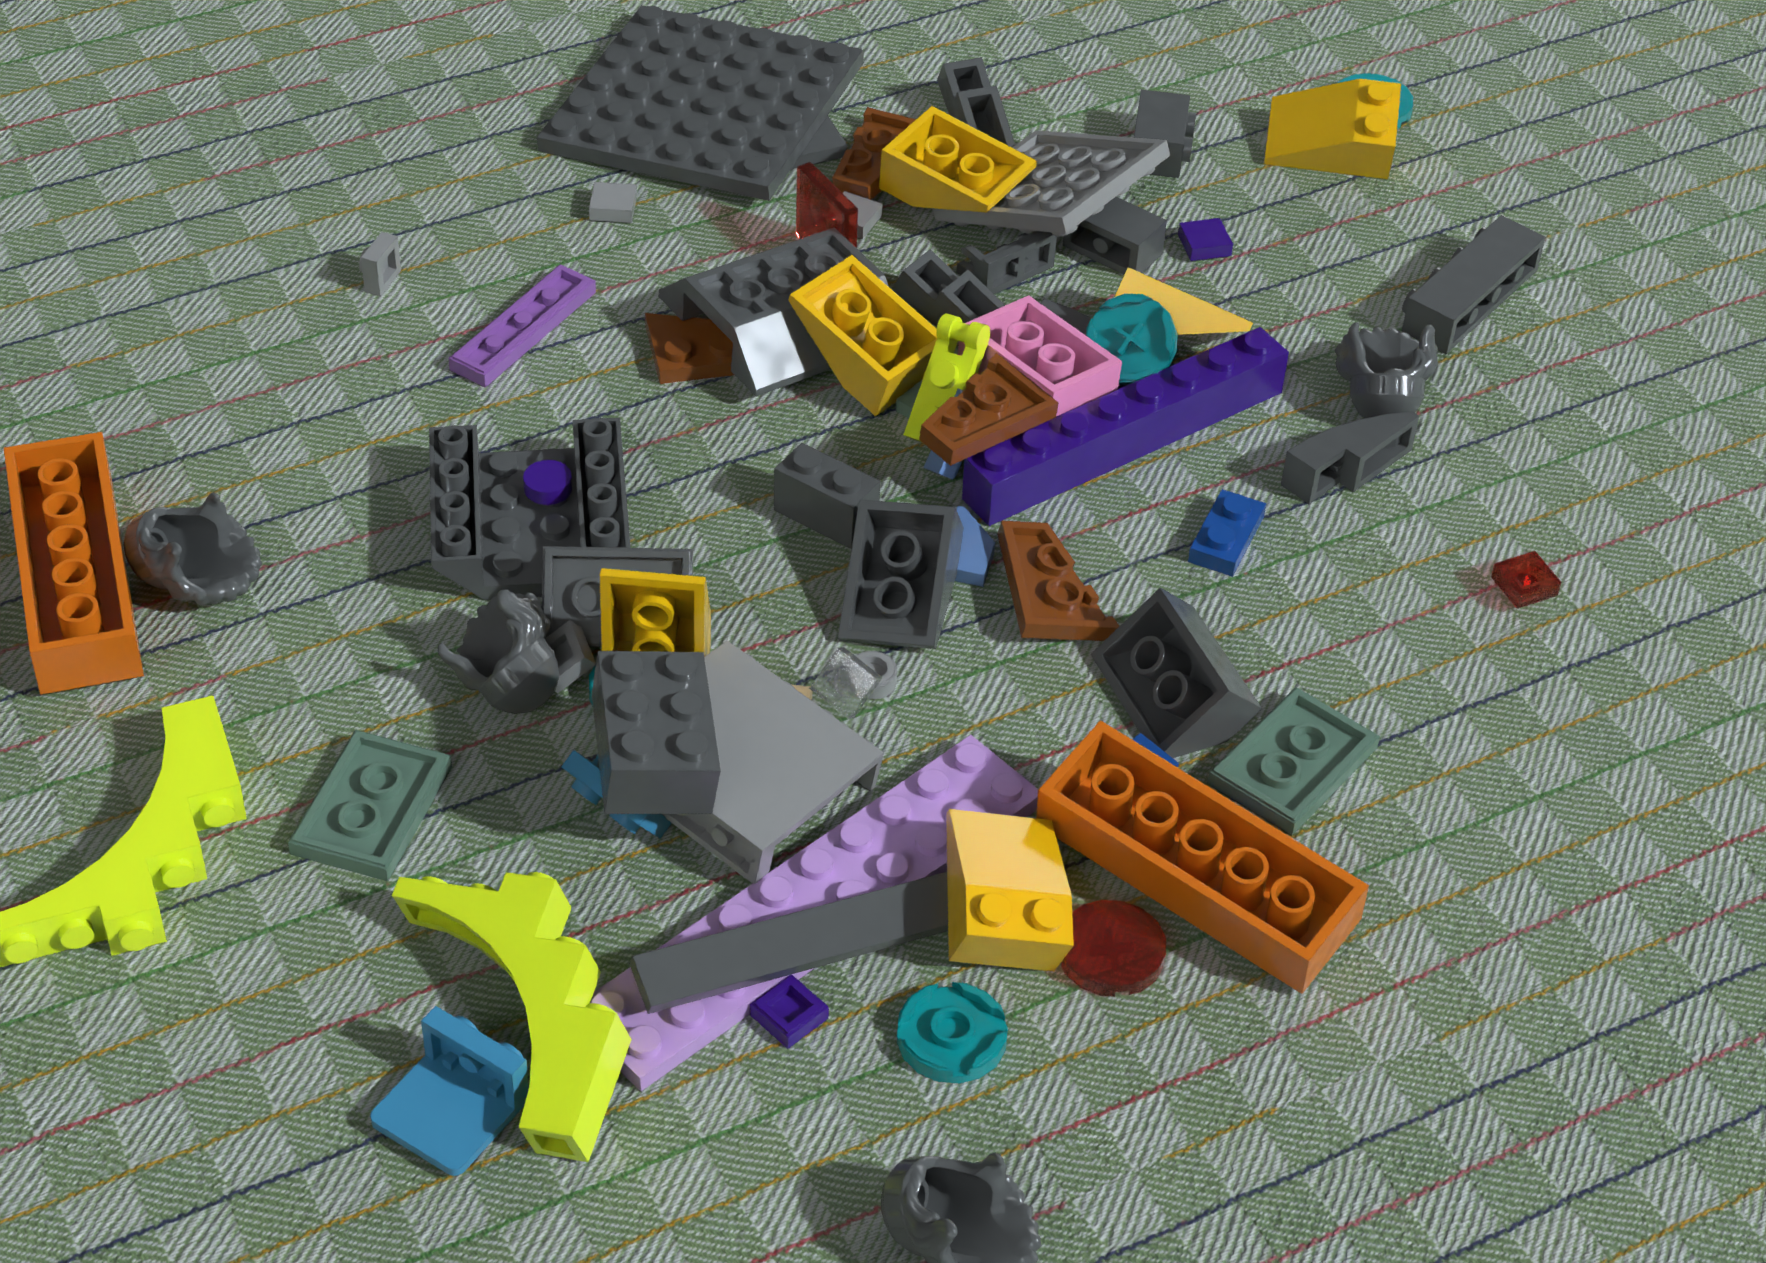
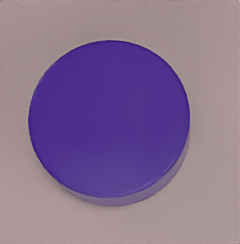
M541 460L531 464L524 471L525 495L537 504L553 505L567 499L572 492L571 471L562 462Z

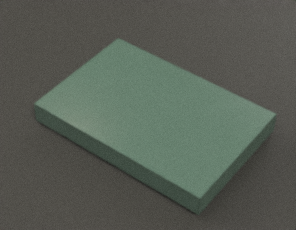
M1295 687L1209 771L1207 784L1292 836L1378 748L1380 736Z
M355 730L289 839L290 855L389 881L452 768L451 755Z

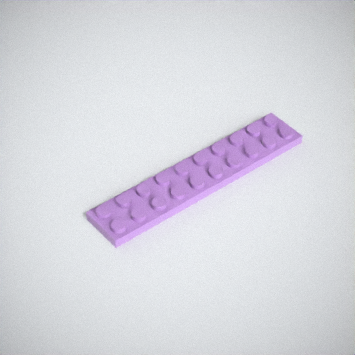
M970 735L767 873L756 884H751L657 949L947 872L946 813L949 809L1028 817L1037 811L1038 788ZM628 968L594 991L590 1003L607 1006L618 1014L632 1039L620 1072L638 1090L643 1091L750 1015V1004L788 976L648 1014L632 970ZM813 969L792 975L799 980Z

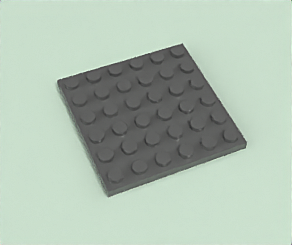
M641 5L536 137L538 151L770 201L863 65V49L849 47L843 43L814 40L803 35L794 36L773 32L768 28H753L738 25L727 20L718 21L698 17L692 13L683 14L662 10L657 6Z

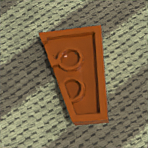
M867 107L863 114L864 123L862 127H857L853 135L854 144L851 149L845 151L832 179L835 193L842 194L844 191L872 200L882 191L879 189L882 149L916 119Z
M645 313V328L660 384L734 375L731 372L733 342L710 319L693 317L682 321L678 316Z
M996 353L988 360L987 368L980 375L975 373L966 382V388L957 397H950L921 425L919 440L951 466L1055 418L1059 402Z
M1001 521L997 535L1021 638L1105 641L1119 625L1113 616L1106 617L1097 605L1099 596L1091 585L1084 586L1073 570L1075 561L1050 525L1041 522Z

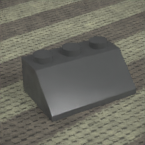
M1159 588L1090 654L1138 731L1172 758L1226 743L1262 710V707L1195 608L1162 588Z

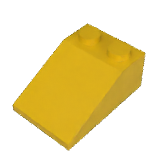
M1355 79L1273 96L1270 107L1264 164L1388 179L1396 147L1401 83Z
M931 106L882 149L879 189L913 207L987 213L1036 168L1037 161Z
M853 255L790 294L788 301L842 387L874 416H877L896 403L897 398L923 379L937 340L936 328Z
M1129 267L1115 294V297L1122 294H1143L1159 302L1172 316L1178 335L1250 331L1253 322Z
M601 568L602 651L704 652V657L710 653L711 610L706 577Z
M949 809L946 813L949 961L1054 972L1074 946L1072 895L1052 820Z

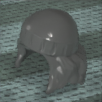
M1357 322L1350 326L1341 344H1338L1335 349L1337 355L1335 364L1339 374L1344 379L1350 381V397L1361 417L1368 418L1410 411L1415 413L1424 399L1425 381L1435 373L1438 364L1436 355L1438 347L1435 344V328L1432 325H1426L1423 328L1419 341L1412 339L1410 334L1400 332L1397 329L1383 330L1381 327L1376 326L1371 332L1366 328L1359 331V323Z
M215 492L210 493L199 507H157L142 513L130 522L125 533L124 552L132 571L145 583L155 588L169 591L171 597L176 600L195 601L201 606L206 604L215 605L224 601L230 602L235 600L237 596L245 594L252 582L256 581L259 577V569L262 562L259 549L254 547V538L247 536L246 529L232 515L227 514L224 502L220 501V496Z
M508 589L500 590L487 605L478 607L477 618L468 620L463 644L457 649L459 655L449 651L443 643L438 645V654L446 664L451 666L458 679L467 689L479 690L492 707L511 714L528 713L539 708L550 699L556 691L559 680V669L555 652L545 640L550 630V621L544 615L541 604L533 593L528 592L523 595L520 593L515 594Z
M991 1153L983 1161L975 1163L945 1159L939 1156L909 1157L899 1162L892 1169L883 1185L881 1213L887 1230L899 1245L912 1254L924 1257L927 1263H1037L1038 1255L1036 1251L1042 1246L1041 1238L1038 1235L1039 1225L1032 1219L1033 1207L1024 1203L1025 1195L1022 1190H1019L1012 1176L1006 1174V1164L999 1153Z

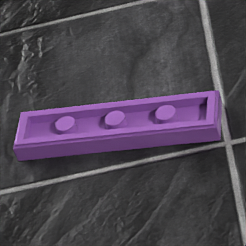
M560 264L450 356V371L486 388L596 293L595 280Z

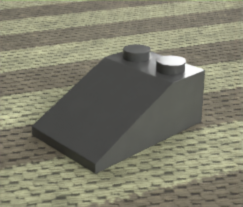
M859 500L838 632L839 641L927 649L937 648L957 575L964 530L955 507Z

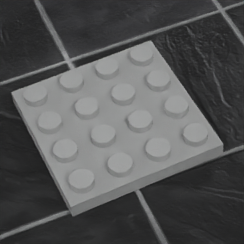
M1036 130L1012 147L1037 161L1036 168L987 213L934 208L932 210L935 220L954 222L957 226L976 224L985 225L988 229L1005 227L1019 229L1023 233L1043 231L1052 232L1054 236L1068 235L1077 230V225L1089 216L1101 212L1104 209V205L1113 198L1129 191L1130 186L1141 177L1153 173L1155 167L1170 156L1167 140Z

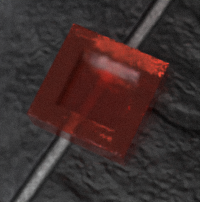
M1536 551L1494 563L1491 575L1494 582L1517 609L1558 596L1562 583Z

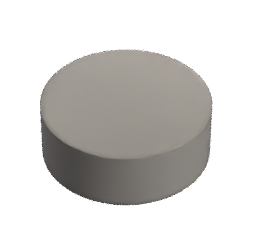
M865 651L851 658L847 666V685L852 693L861 698L873 700L884 698L894 691L897 684V665L890 656L878 651Z

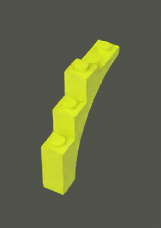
M213 695L161 708L165 730L162 768L149 801L130 829L99 860L65 884L25 904L0 912V967L25 963L38 957L69 949H79L88 944L107 939L112 956L129 951H139L148 946L167 942L155 892L180 888L190 883L206 880L207 874L197 831L221 827L247 819L240 781Z
M506 872L499 891L488 885L479 883L472 884L470 887L448 884L439 878L431 876L422 877L421 880L399 877L392 897L409 923L446 932L480 949L508 973L518 988L526 1008L532 1044L530 1083L519 1129L534 1152L589 1162L632 1039L614 1010L601 1004L590 1003L601 971L585 944L574 938L561 936L572 907L557 880L540 872H530L527 875Z

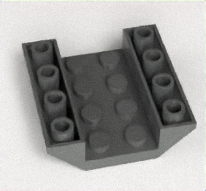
M834 227L683 278L659 289L658 297L682 321L704 313L733 342L731 372L757 397L831 370L788 301L791 293L851 255L888 287L889 285L886 276Z
M620 418L573 420L574 448L479 453L477 425L429 427L432 569L484 600H491L500 590L506 589L515 594L525 595L529 592L533 593L536 597H542L543 546L631 548ZM541 460L562 462L571 471V494L564 501L553 505H542L531 501L524 492L523 474L526 468Z

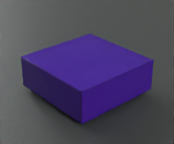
M1220 218L1179 223L1178 236L1190 261L1232 256L1233 243Z
M791 974L750 1004V1016L783 1046L789 1049L829 1019V1007Z

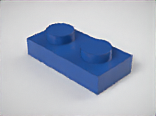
M1222 489L1190 547L1188 562L1233 577L1264 518L1266 503Z

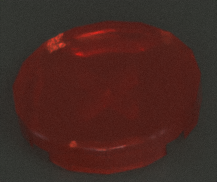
M1098 900L1083 904L1072 912L1074 946L1060 965L1065 975L1080 988L1100 996L1115 997V992L1129 991V995L1142 992L1158 979L1165 964L1166 936L1158 921L1143 908L1125 901Z

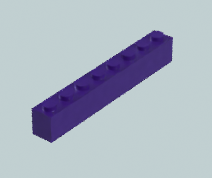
M1258 327L1165 368L1158 373H1154L964 459L962 500L988 526H991L1282 393L1289 351L1265 330Z

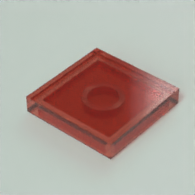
M811 162L797 166L796 237L802 239L835 227L857 248L858 208Z

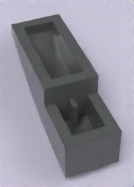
M982 57L943 63L937 81L949 115L1010 147L1015 146L997 85H990Z
M931 249L905 268L892 287V290L936 327L940 318L945 313L958 316L962 319V323H966L1005 306L969 270L958 276Z
M1410 411L1358 419L1332 427L1304 440L1287 451L1281 486L1308 504L1338 483L1355 492L1412 450L1419 415Z

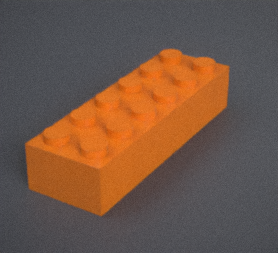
M97 432L4 447L29 651L40 695L144 676L111 471L103 433Z
M1101 720L1038 789L1036 818L1052 820L1056 838L1301 994H1303L1362 919L1369 889L1368 884Z

